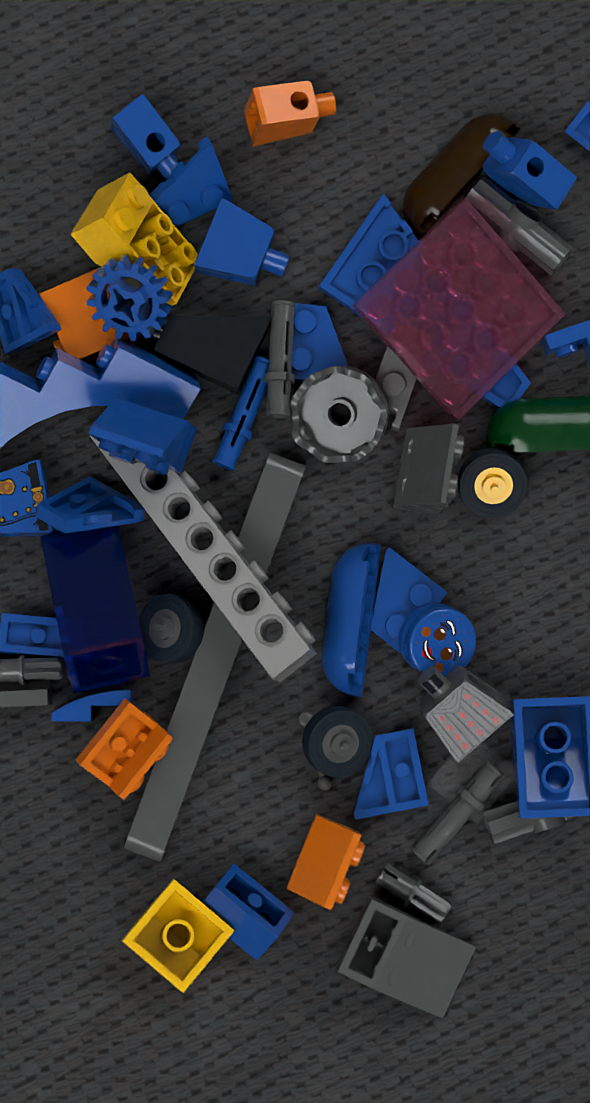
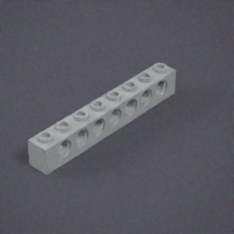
M90 435L95 444L99 446L100 442ZM100 449L272 679L281 683L317 654L310 645L315 641L311 632L302 622L297 625L294 624L287 614L292 610L288 602L278 591L272 595L264 584L269 579L255 560L250 564L241 554L246 549L232 530L227 534L218 524L223 519L209 500L203 504L195 492L200 488L186 470L180 474L169 469L166 485L160 490H154L153 481L159 473L145 468L146 464L136 460H132L131 464L109 456V452ZM182 503H189L190 513L182 520H176L175 512L177 507ZM212 532V545L206 550H199L198 540L200 536L204 533ZM229 562H235L236 573L234 577L230 580L222 581L220 576L222 567ZM257 592L260 597L259 605L253 611L246 612L243 607L245 597L250 593ZM274 623H281L283 626L282 637L276 642L269 643L266 637L267 629Z

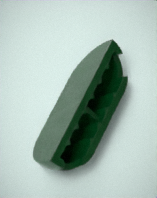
M590 396L524 398L508 402L500 407L490 419L486 430V446L489 448L513 446V452L590 450Z

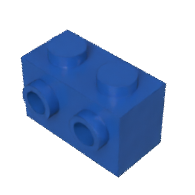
M234 863L202 902L235 930L229 939L256 961L278 938L295 914V912Z

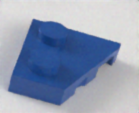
M20 268L7 269L0 273V338L5 354L20 352L61 330L60 324Z

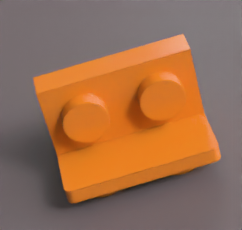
M124 698L77 757L76 761L108 785L117 796L124 800L130 793L135 792L141 786L144 775L154 762L161 760L165 756L173 737L151 716L142 712Z

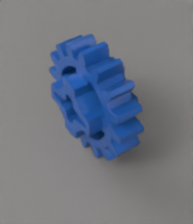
M123 255L118 264L113 258L109 259L103 266L104 268L99 267L93 274L95 280H92L87 286V290L93 294L86 301L87 305L97 308V311L92 315V319L99 320L102 318L105 321L102 330L106 332L111 327L116 329V338L119 340L124 333H129L131 341H136L141 333L146 338H149L155 329L159 330L166 321L164 317H167L172 310V307L166 303L172 297V291L162 289L168 279L166 277L156 278L154 274L157 266L155 264L149 267V269L144 268L142 257H139L134 264L130 263L128 255ZM107 290L110 294V299L107 298ZM151 297H152L153 307H151V305H150L149 302H148V301H149V298H151Z

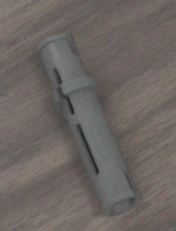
M276 300L271 302L268 372L264 376V382L268 384L265 415L268 418H290L291 385L295 384V375L292 373L295 303L292 301Z
M487 760L466 786L461 785L457 790L459 794L430 826L422 838L412 846L411 850L422 861L431 865L433 860L459 832L467 820L477 810L481 811L486 806L485 800L506 778L505 774Z

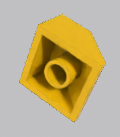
M173 879L121 941L179 991L184 993L235 930Z

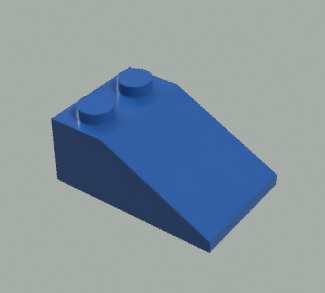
M590 696L514 699L509 701L514 713L510 718V731L519 819L590 816Z

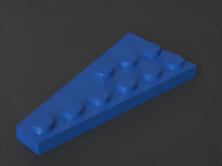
M383 193L319 285V290L389 337L396 322L432 334L424 360L496 409H499L508 402L520 399L531 382L504 347L499 345L486 328L487 325L467 304L465 297L448 276L435 280L432 277L426 278L424 276L422 263L427 262L426 256L415 252V248L422 247V244L415 237L413 230L406 221H403L391 206V202Z

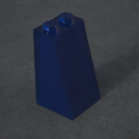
M118 526L72 533H63L57 530L52 534L40 536L62 651L73 693L149 677L150 672Z

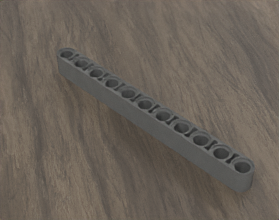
M270 453L238 537L246 548L241 552L243 557L249 564L255 560L266 575L283 533L287 516L297 495L301 478L306 470V465ZM229 562L222 581H227L234 577L236 573L235 562ZM257 592L250 593L245 597L243 607L246 612L255 609L259 598ZM215 602L204 629L202 642L196 650L167 732L173 739L169 743L165 756L154 764L124 846L125 850L160 863L177 821L181 804L184 802L191 783L195 766L198 764L205 745L206 736L219 707L220 698L226 688L234 660L243 641Z

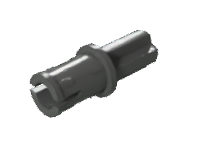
M25 654L20 655L19 658L0 659V682H20L21 685H26L27 681L60 680L63 677V662L58 657L27 659Z
M387 862L374 883L404 901V907H407L409 904L437 923H441L445 919L451 907L449 902L422 886V880L418 879L416 882L393 867L389 862Z

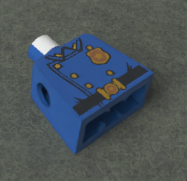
M40 459L0 473V537L57 535L55 528L36 517L37 504L50 497L44 464Z

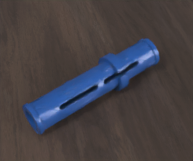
M255 357L254 364L240 393L230 421H226L223 425L222 430L225 433L215 458L212 460V463L221 468L234 471L245 442L250 441L253 432L250 430L267 391L268 384L264 382V376L268 372V359ZM256 381H258V382H259L258 388H257V390H256V392H255V395H254L253 400H252V402H251V404H250V407H249V409L247 410V409H246V405H247V403H248V401H249V398H250L251 393H252V391H253V389H254V386H255V384H256ZM241 418H244L241 429L232 447L230 444L232 442L234 434L237 430Z

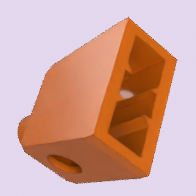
M310 81L253 88L244 109L252 146L312 133L320 117L336 114V102L333 93L327 92L315 95Z

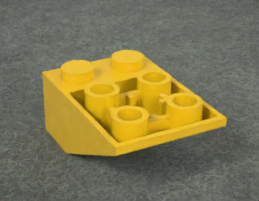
M131 173L98 189L70 234L94 263L101 267L111 258L118 264L123 255H128L131 264H134L139 257H142L144 261L143 267L146 269L155 264L157 266L154 274L156 278L166 277L168 279L162 289L172 291V297L166 302L172 306L177 304L195 271L194 264L198 257L195 248L184 238L171 219L164 214L150 197L147 190L140 185Z

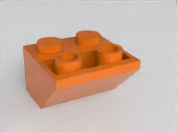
M316 814L288 881L287 889L329 910H332L335 902L342 904L350 885L349 879L345 878L350 865L357 867L365 848L364 842L360 841L362 836L360 832Z

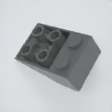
M458 424L406 429L392 508L437 516L443 507L448 508L449 503L451 504L452 499L455 497L458 476L451 475V471L454 470L458 460L461 459L464 445V436H458Z
M369 896L336 967L337 972L361 984L443 1019L476 946Z

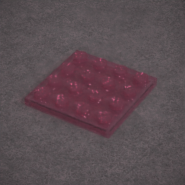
M467 198L460 200L352 305L453 420H460L565 315V312Z

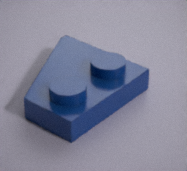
M208 137L203 138L198 143L200 150L187 164L181 161L171 171L170 177L166 181L161 182L150 194V197L164 214L171 219L175 227L218 208L221 198L229 202L233 201L215 150Z
M295 303L292 373L295 375V381L304 382L310 375L330 366H348L327 307Z
M88 477L38 503L36 517L63 533H72L141 522L145 517V509L138 502L100 481Z
M390 547L384 555L372 616L371 632L400 654L399 633L406 617L421 605L440 603L448 592Z
M414 728L375 735L354 811L355 819L428 806Z

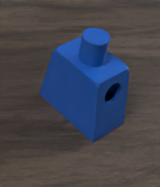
M141 94L112 118L111 130L144 170L150 175L158 169L167 180L170 177L171 171L181 162L175 155L179 151L181 144L147 98ZM156 141L160 144L162 150L152 152L148 149L146 143Z
M495 131L484 141L483 148L490 155L483 164V171L501 190L512 199L524 201L531 206L555 210L559 208L577 179L572 172L532 140L505 137L500 131Z
M221 198L194 266L196 273L256 286L262 269L283 277L291 256L271 248L275 239V230L271 226Z

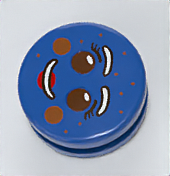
M428 603L417 607L404 620L399 633V647L405 661L414 669L422 673L428 667L435 666L446 677L454 668L458 666L465 668L469 664L476 648V633L471 621L463 613L442 603Z

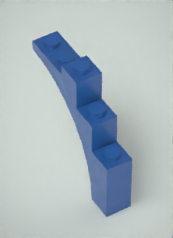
M116 337L111 346L105 344L96 360L98 368L56 348L51 358L46 356L42 360L36 373V377L39 380L0 362V448L11 438L39 421L65 411L90 406H109L115 398L184 419L201 390L198 378L122 338L119 340Z

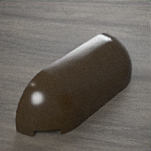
M496 114L481 115L470 120L412 181L404 195L403 213L407 224L417 236L422 238L482 173L483 164L490 155L483 148L486 138L495 131H500L505 137L514 138L521 130L516 123Z

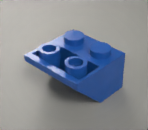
M115 398L93 423L88 434L100 442L98 448L109 452V456L130 464L133 458H135L136 461L146 464L145 468L167 475L169 469L182 473L197 429L187 420Z

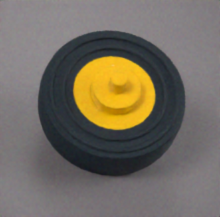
M486 448L479 450L466 459L459 471L458 490L462 501L472 512L483 517L497 518L513 512L522 503L527 492L528 479L524 466L515 455L504 449Z

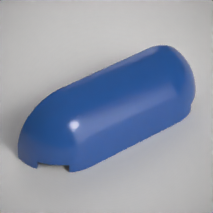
M376 543L359 544L345 551L334 565L330 582L321 656L322 667L327 679L336 689L355 697H363L381 550V544Z

